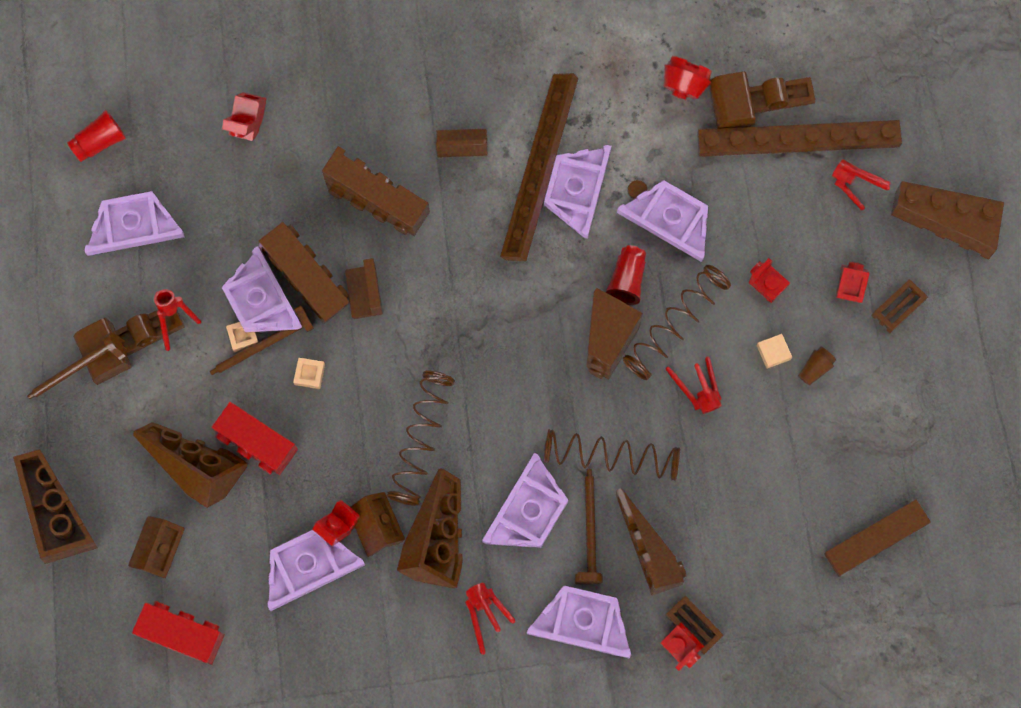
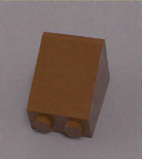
M598 288L595 289L593 295L586 367L589 368V372L600 379L605 377L609 380L638 332L643 313Z

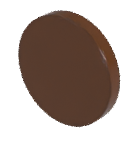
M640 180L632 181L628 186V194L633 199L647 191L646 184Z

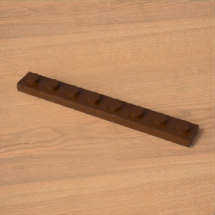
M574 73L552 75L500 255L506 261H527L578 82V77Z
M899 120L698 129L697 132L699 157L900 147L902 144Z

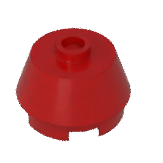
M672 56L668 64L664 65V87L673 91L672 95L683 100H686L687 97L698 99L712 83L710 81L712 71L702 65L698 66L687 62L686 59Z

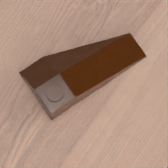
M153 422L133 432V436L180 488L206 508L223 500L228 495L248 465L247 462L226 449L219 448L218 451L205 447V442L202 440L189 441L182 438L180 432Z
M443 468L438 469L403 544L397 571L418 582L457 588L463 563L462 554L459 553L458 538H462V529H458V513L461 512V479Z
M623 489L616 490V498L651 596L682 586L684 583L683 578L686 577L682 562H677L675 555Z

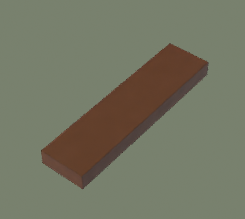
M916 499L824 554L839 577L928 525L931 521Z

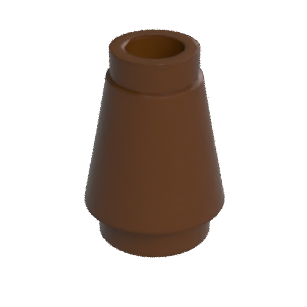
M821 346L818 350L814 349L801 373L798 375L799 378L810 386L834 367L833 364L836 358Z

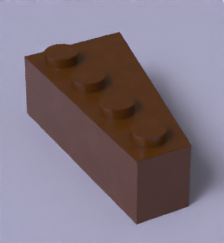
M337 146L322 170L328 192L337 199H342L343 197L350 201V204L359 211L364 209L369 211L379 222L385 223L387 221L391 223L398 232L404 235L409 233L415 236L430 212L429 203L401 185H397L395 188L392 186L393 182L381 172L374 175L365 166V162L358 158L352 161L344 155L346 150Z
M901 181L895 192L891 215L920 229L925 228L934 232L937 237L947 238L959 244V247L966 250L971 249L980 253L981 257L989 260L997 250L1004 202Z
M281 222L258 241V247L264 255L266 253L270 255L268 257L273 266L281 273L284 272L286 274L285 278L296 292L300 291L305 303L325 324L349 304L347 300L349 294L340 284L336 286L330 279L333 275L324 264L322 266L318 265L314 260L316 257L314 251L307 244L303 246L297 238L300 235L291 224L286 226L284 222Z
M38 449L14 456L13 459L40 559L47 564L97 549V545L41 450Z

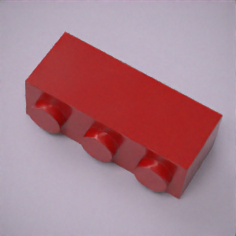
M232 402L228 403L211 427L217 433L215 436L217 440L226 446L232 443L238 447L236 451L247 460L253 457L260 462L258 467L270 475L273 471L281 475L298 451L294 443Z
M157 601L153 605L144 604L132 634L207 664H213L225 634L218 631L220 626L206 620L203 625L193 621L195 616L183 611H179L178 615L168 612L170 606Z

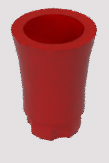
M104 110L92 123L75 134V137L67 142L78 160L82 162L127 138L111 114Z
M632 245L622 247L612 279L605 293L627 305H637L640 303L642 278L646 264L645 250Z

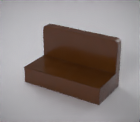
M487 129L436 130L437 157L488 156Z
M373 258L363 260L364 267L347 269L345 271L353 319L383 315L377 271Z
M385 492L364 496L351 506L360 516L354 527L368 557L373 556L385 547L397 545L406 540Z
M148 516L128 566L166 579L185 528L165 519Z

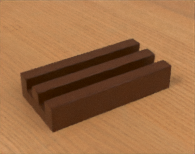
M909 279L871 316L874 319L877 318L880 321L879 323L885 326L887 331L891 333L924 303L928 296ZM910 288L912 292L884 316L882 312ZM917 295L919 299L895 322L891 323L889 320Z
M686 595L665 615L677 626L682 623L674 615L677 612L707 643L700 650L703 655L724 636ZM684 604L715 635L713 639L681 608Z

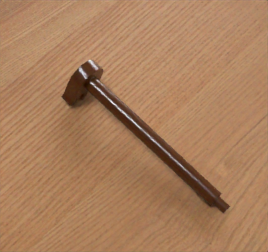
M301 305L294 310L300 319L299 322L302 328H305L307 332L314 329L304 308ZM300 329L280 330L217 364L216 368L210 370L211 375L231 368Z
M114 332L108 333L103 337L104 344L34 388L27 395L28 398L32 399L42 395L109 351L118 357L119 360L127 357L125 353L127 348L123 345L126 341Z
M587 469V476L585 477L587 572L575 574L576 585L603 583V574L596 572L594 477L592 476V469Z

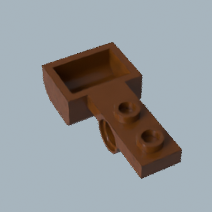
M742 71L716 76L710 80L712 83L709 85L717 129L755 126L756 113L815 104L816 100L811 77L785 81L783 78H771L763 82L762 85L749 87L747 72Z
M158 310L150 314L136 315L126 322V326L115 330L113 323L107 318L100 319L80 329L73 337L82 357L104 344L103 337L110 332H114L126 341L123 345L127 348L125 351L127 356L163 339L160 320L157 315ZM178 310L174 315L165 317L168 336L185 328ZM110 351L86 366L93 382L97 385L132 368L128 357L119 360Z

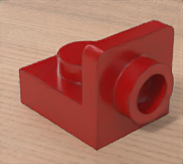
M768 258L764 263L759 261L751 269L750 273L752 276L749 284L772 303L789 286L790 282L771 266L773 261Z
M849 262L848 265L842 264L836 297L862 303L870 274L869 271L864 269V265L860 263Z
M340 500L335 504L331 513L315 523L312 530L333 546L350 535L360 516L345 502Z
M682 623L677 625L660 642L679 662L675 667L678 671L685 665L690 669L701 658L698 652L704 647Z

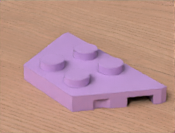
M610 145L593 151L586 149L575 154L557 155L544 200V206L587 239L611 152Z
M662 181L655 185L652 190L641 193L635 200L626 205L623 204L617 209V213L700 262L704 259L708 205L668 182Z
M152 191L104 200L100 204L98 218L94 221L91 230L93 234L89 245L85 246V253L89 256L183 238L184 233Z
M254 248L251 258L245 265L242 263L236 270L235 275L229 278L222 287L244 331L260 332L302 328L260 248Z
M533 454L484 536L483 543L537 548L543 546L567 505L568 499L558 487L555 479L548 472L538 454Z
M311 530L270 550L271 567L269 573L268 608L270 611L279 608L365 566V563L340 542L331 546L316 532Z
M563 586L527 630L529 635L625 658H630L631 655L618 600L615 597Z

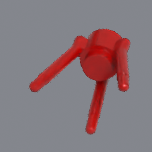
M844 159L841 160L832 174V177L837 179L834 185L841 188L860 210H864L865 206L845 185L846 183L851 185L859 177L884 190H890L889 181L862 170Z
M164 289L155 293L154 303L158 309L157 315L160 320L165 350L170 351L165 317L174 315L178 307H180L197 324H201V320L183 302L182 298L175 297L171 290Z
M707 356L705 358L711 384L710 388L698 363L694 365L703 388L702 391L697 393L698 399L694 397L670 367H666L668 374L692 402L695 411L701 409L702 413L706 414L722 406L720 402L722 398L718 392L710 357Z
M479 583L465 592L468 597L465 603L471 615L480 653L484 655L486 651L475 608L477 611L484 609L496 632H500L501 628L489 607L492 602L512 624L516 621L495 596L492 588L487 589L485 583Z

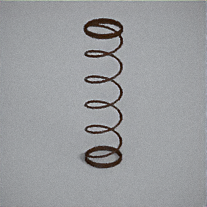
M705 265L703 268L704 272L697 274V284L702 293L688 289L682 291L681 300L687 311L676 307L666 309L665 315L671 329L661 325H652L650 327V336L657 348L645 343H636L634 345V354L637 359L630 355L623 357L624 364L636 376L643 380H648L652 376L636 353L637 345L647 346L668 358L654 340L651 332L652 328H663L684 340L669 321L667 316L668 310L675 309L692 317L696 322H699L686 306L683 299L684 292L696 293L715 305V302L706 295L700 286L698 278L701 274H705L719 288L729 290L731 287L730 280L718 268L712 265ZM708 269L712 270L717 275L710 273ZM715 278H718L719 280H721L722 282H724L726 285L720 283V282H719L717 279H715ZM630 362L635 364L643 373L638 371Z
M424 371L422 374L424 379L420 381L421 388L437 400H421L413 404L414 411L432 424H413L406 428L407 434L414 441L427 448L410 447L399 452V456L404 462L421 472L402 471L392 475L395 484L415 496L396 491L387 492L389 499L406 505L418 506L420 505L419 499L422 497L399 484L395 480V476L398 474L427 475L428 472L403 458L402 452L406 450L435 451L433 447L414 438L408 432V429L414 426L442 427V425L420 414L415 406L425 402L449 404L448 401L427 391L422 386V382L428 380L443 386H453L455 382L451 376L437 371Z
M550 429L547 432L544 463H549L552 438L554 439L556 460L561 465L565 461L573 440L577 435L581 464L584 468L590 464L596 447L602 439L606 467L609 472L615 467L620 452L627 442L631 471L634 475L639 472L649 447L652 446L657 477L660 479L664 475L673 454L671 480L675 481L677 479L680 447L677 448L676 446L671 450L663 471L659 476L656 449L652 443L646 447L636 472H634L631 446L627 439L621 444L611 469H609L606 443L602 436L596 441L585 466L581 439L578 433L573 435L563 460L559 462L555 432Z

